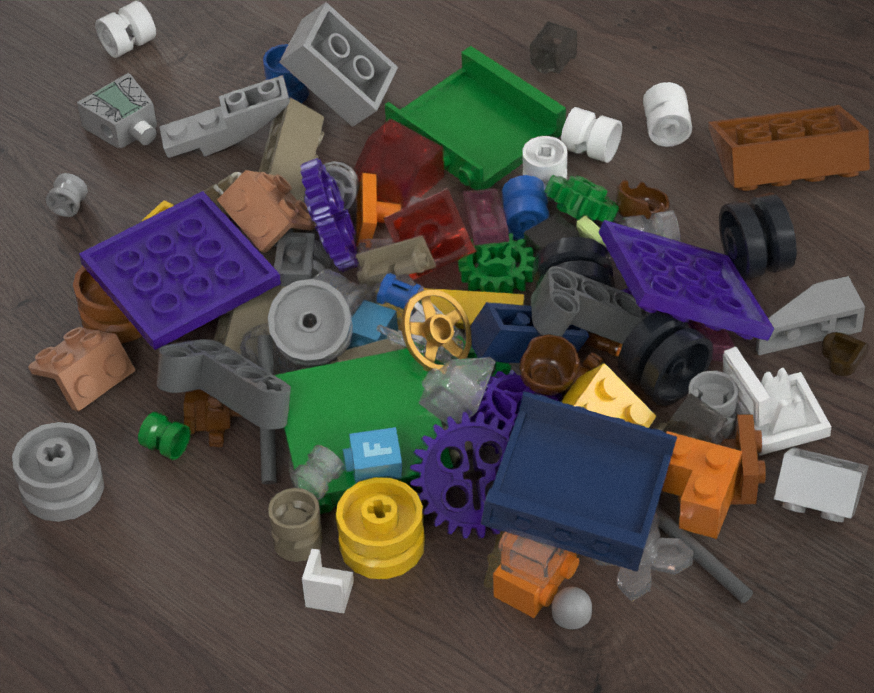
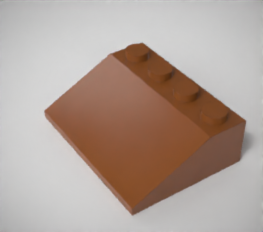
M840 105L708 122L709 131L726 179L738 190H755L758 188V185L769 183L773 186H787L792 183V180L799 179L818 182L824 180L825 176L836 174L840 177H854L859 175V171L870 170L869 131Z

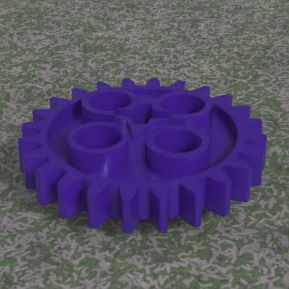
M318 158L302 163L300 165V173L303 177L301 179L306 189L304 191L306 194L304 195L305 204L312 221L317 225L315 228L318 231L324 250L333 259L339 271L344 272L358 267L359 261L356 257V254H358L356 250L358 249L353 240L355 239L354 225L348 209H344L345 202L341 197L333 176L330 177L325 165Z
M463 412L460 424L458 425L449 416L446 418V430L437 424L432 427L436 436L435 439L425 435L421 438L423 444L427 447L426 451L421 449L414 450L413 454L421 459L422 462L421 464L411 465L409 470L420 474V478L411 481L409 484L411 487H421L422 492L418 494L420 501L426 500L428 504L423 510V516L434 512L437 516L433 526L437 527L443 521L447 522L448 535H451L457 527H461L463 539L468 538L471 529H475L479 539L485 536V527L487 526L481 525L486 500L485 487L489 482L495 481L513 426L509 424L502 430L498 429L499 417L497 416L489 424H485L483 412L477 414L475 422H470L467 412ZM466 441L472 443L474 470L482 472V478L476 481L481 505L479 510H475L473 506L472 482L469 479L464 480L463 474L469 470V460L465 450ZM486 443L495 445L499 451V459L496 463L487 464L483 462L479 455L481 445ZM448 448L454 449L460 454L461 463L458 468L448 469L444 467L440 460L443 450ZM459 487L465 492L466 503L463 507L453 508L447 503L446 493L449 488ZM489 527L495 535L500 533V530Z

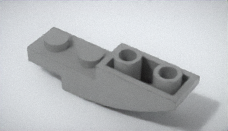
M283 75L219 96L220 107L160 126L163 147L167 157L171 158L198 148L201 149L205 157L242 141L267 125L290 103Z

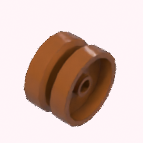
M82 265L75 274L73 289L83 328L114 333L121 344L140 338L142 335Z

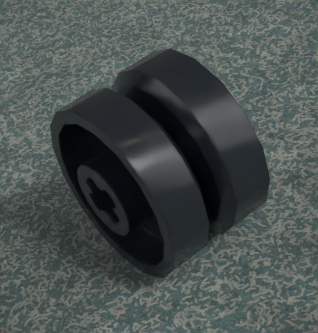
M766 193L753 197L749 204L746 201L740 200L724 204L721 207L719 213V233L725 255L729 256L744 281L761 277L766 269L769 272L776 273L791 269L795 265L797 248L793 224L783 201L777 194Z
M577 236L556 240L540 250L533 262L536 288L549 268L554 266L567 269L615 288L611 255L603 244L590 238Z
M657 311L644 318L631 331L620 350L617 368L632 384L640 386L644 394L657 405L667 406L676 403L686 396L691 379L697 374L708 370L713 357V345L697 329L690 328L687 322L679 321L670 314Z

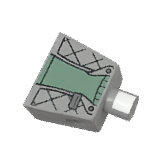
M129 73L77 102L82 127L116 148H123L135 140H138L142 145H148L156 137L157 132L155 128L157 123L154 105Z

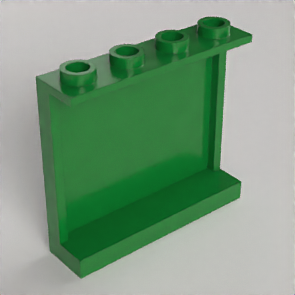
M469 46L461 52L462 68L401 110L387 102L385 104L386 129L393 136L399 137L416 152L422 153L435 162L439 168L445 169L454 175L462 184L471 187L481 194L523 164V148L528 141L539 136L559 138L562 135L566 121V107L474 47Z
M416 346L417 350L424 357L422 347ZM407 348L274 375L291 386L288 422L284 427L297 488L305 489L316 497L320 514L330 512L334 507H337L345 491L355 485L353 471L346 472L343 458V449L349 448V434L396 427L402 460L401 479L396 480L410 486L409 483L420 478V474L409 470L411 465L421 464L422 462L421 459L413 454L414 450L421 449L426 451L427 447L423 444L421 438L425 435L435 439L436 436L432 427L435 424L439 425L442 429L443 427L428 371L423 370V366L412 357ZM445 449L441 453V463L444 467L453 469L449 450ZM411 487L413 490L421 489V487Z

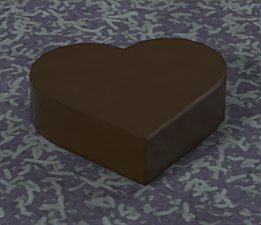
M832 332L824 337L821 350L824 357L829 360L828 366L832 373L838 376H849L857 370L868 353L869 344L844 333Z

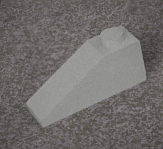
M849 276L813 284L768 319L773 325L774 331L768 341L757 338V354L763 355L823 341L824 337L832 332H840L846 335L861 332L865 306Z

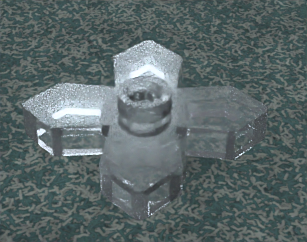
M656 513L654 514L638 572L620 567L617 576V587L631 601L638 599L651 590V570L676 575L693 564L694 553L680 538H660V517ZM591 558L597 565L616 566Z

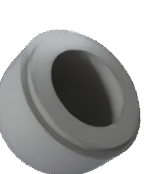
M566 587L555 595L552 601V617L559 626L566 629H578L590 621L592 602L584 590L578 587Z

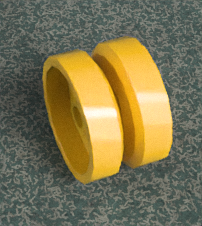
M380 477L360 481L345 491L337 504L336 512L339 549L344 563L355 573L370 579H390L403 575L416 566L424 553L425 543L423 506L418 494L404 482L393 478Z

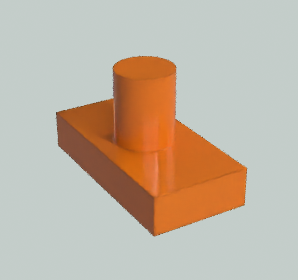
M362 173L358 195L356 196V246L370 248L377 222L398 225L400 219V204L377 201L376 174Z

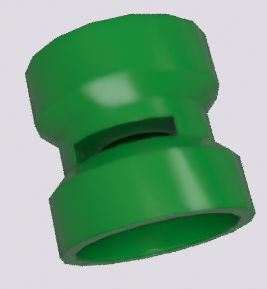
M155 411L151 412L143 421L138 433L139 445L147 449H159L161 455L171 460H176L186 450L191 430L189 426L178 421L169 422L167 416Z

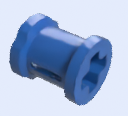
M389 273L386 274L380 285L376 300L377 303L382 305L389 303L404 309L408 300L416 293L423 291L424 287L419 284L415 286L397 280L394 274ZM414 307L411 311L410 316H412L416 312V309Z

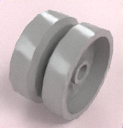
M315 279L295 281L281 289L271 303L268 314L269 333L281 354L293 364L306 368L330 364L331 361L337 360V356H342L349 347L353 334L351 312L341 292L329 283ZM309 318H316L317 321L316 326L313 328H306L303 323L309 324Z
M56 422L41 425L29 431L17 443L12 455L13 469L16 480L19 483L22 502L30 513L43 520L57 522L71 520L89 512L100 500L104 490L103 473L96 443L88 431L75 424Z

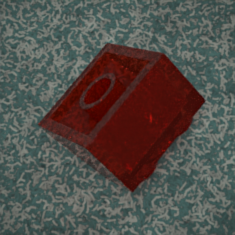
M390 118L368 137L353 170L358 176L359 184L362 173L376 174L377 201L400 204L401 215L444 177L443 147Z
M448 189L383 218L394 243L423 236L435 262V268L424 270L422 273L409 274L410 281L476 252L467 228Z

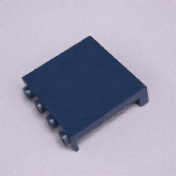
M524 391L520 410L492 489L489 488L485 500L481 525L638 572L677 436L664 433L658 429L630 423L621 418H613L596 413L584 407L569 405L543 395H535Z

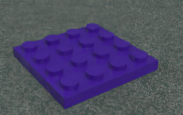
M204 191L79 253L80 261L84 268L154 350L281 284L280 274Z
M603 221L598 233L612 256L616 267L623 276L626 286L634 296L636 304L641 309L650 313L664 312L682 322H688L689 320L697 321L715 331H720L721 329L733 331L740 337L752 340L753 337L766 341L769 340L774 327L729 256L610 221Z

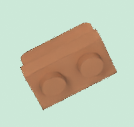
M245 170L217 199L260 252L267 253L290 228L312 231L317 226L312 221L306 204L301 200H296L290 193L292 190L291 185L278 174L271 175L265 172L259 173Z
M83 327L75 328L66 333L63 337L64 341L57 346L48 347L40 351L35 356L36 360L28 366L31 374L55 379L71 409L75 411H80L136 371L116 334Z

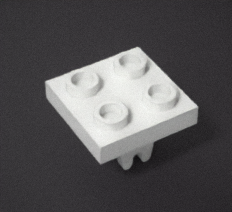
M781 368L778 370L776 377H773L770 372L764 374L761 384L771 397V403H769L771 407V413H769L771 423L761 427L754 423V429L761 430L762 453H758L759 456L830 437L831 425L801 372L788 375L786 370ZM738 399L735 409L737 414L747 415L748 412Z

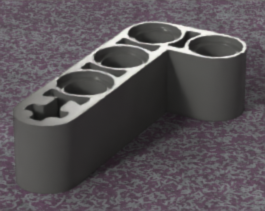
M557 266L549 268L531 296L532 322L535 329L541 335L552 334L562 337L569 325L572 324L623 344L631 331L644 318L652 314L641 309L636 304L633 295Z
M200 339L170 344L159 349L157 387L159 389L172 393L201 389L259 427L281 429L287 425L291 386L226 345L215 340Z

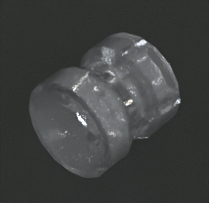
M315 445L308 453L307 462L303 465H298L291 473V479L299 489L311 492L317 500H320L328 492V484L332 480H337L343 474L345 466L332 451L322 445Z

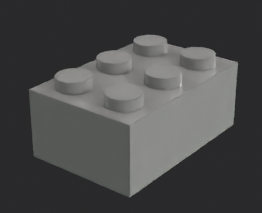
M327 2L301 20L279 61L352 127L378 110L398 69L389 58Z

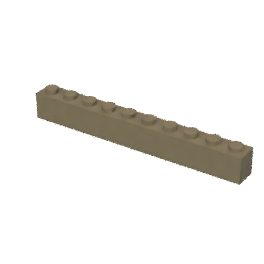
M290 97V103L272 120L259 173L265 172L266 174L282 176L292 187L290 193L297 201L301 200L304 202V195H306L304 191L306 189L301 180L303 177L300 173V165L319 157L316 154V150L324 137V132L321 131L324 116ZM292 228L293 233H300L301 229ZM242 232V234L251 242V240L246 236V234ZM273 246L267 253L260 252L273 267L277 246ZM276 286L221 315L214 340L226 345L258 365L257 337L259 335H270L268 314L271 303L281 289L286 286Z

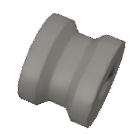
M68 173L60 174L54 182V188L46 196V204L54 213L64 217H72L77 214L80 202L85 199L88 193V188L79 177Z

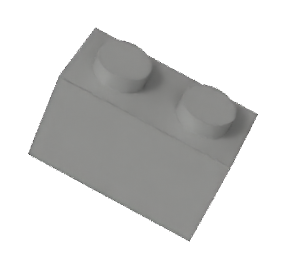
M793 447L784 454L774 499L783 501L782 507L791 511L805 513L807 507L821 511L820 517L824 519L844 522L845 517L851 519L855 515L868 471V465Z

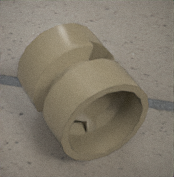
M291 488L277 493L270 501L268 507L274 550L280 557L288 561L299 562L308 560L311 549L321 550L323 544L318 500L311 492L305 489Z

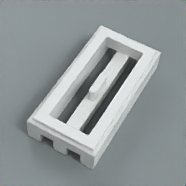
M737 347L725 350L723 354V373L732 377L738 386V399L748 414H753L754 423L758 427L771 423V417L769 416V413H771V407L769 406L771 397Z

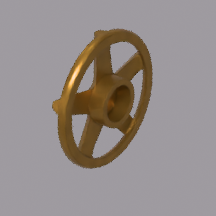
M435 289L420 291L408 300L398 328L402 331L405 345L412 357L423 366L425 371L445 373L455 370L462 365L469 354L472 335L468 317L461 305L452 296ZM430 296L446 299L455 307V310L446 315H436ZM421 299L425 321L409 322L414 305ZM460 319L464 323L466 333L464 350L452 339L454 336L453 326ZM411 334L426 338L425 357L417 350ZM440 346L458 358V360L449 365L434 364Z

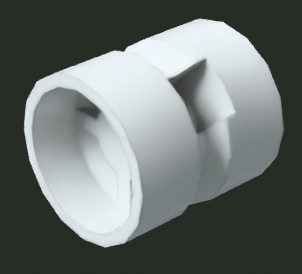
M134 1L120 8L118 14L115 12L96 20L95 23L101 44L114 58L131 51L133 44L141 46L156 37L154 21L148 10L139 1Z
M671 82L659 83L648 89L643 97V105L650 139L657 145L664 147L676 146L686 141L692 133V122L684 89L678 84Z
M575 107L571 110L565 121L561 141L569 151L583 154L587 151L588 157L608 163L612 160L618 149L622 135V122L603 115L596 119L595 113Z
M539 136L525 144L523 148V175L537 177L544 182L545 186H547L552 175L562 176L567 179V147L562 141L550 136ZM547 196L548 201H553V200H555V199H553V198Z

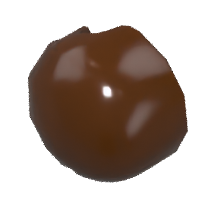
M623 180L617 186L616 203L619 206L618 212L628 223L646 226L658 223L667 216L670 202L667 194L661 190L647 187L643 181L634 188L629 187L627 180Z
M552 334L535 337L530 341L521 357L519 365L520 378L535 393L554 396L566 391L573 383L579 367V357L575 346L564 337Z

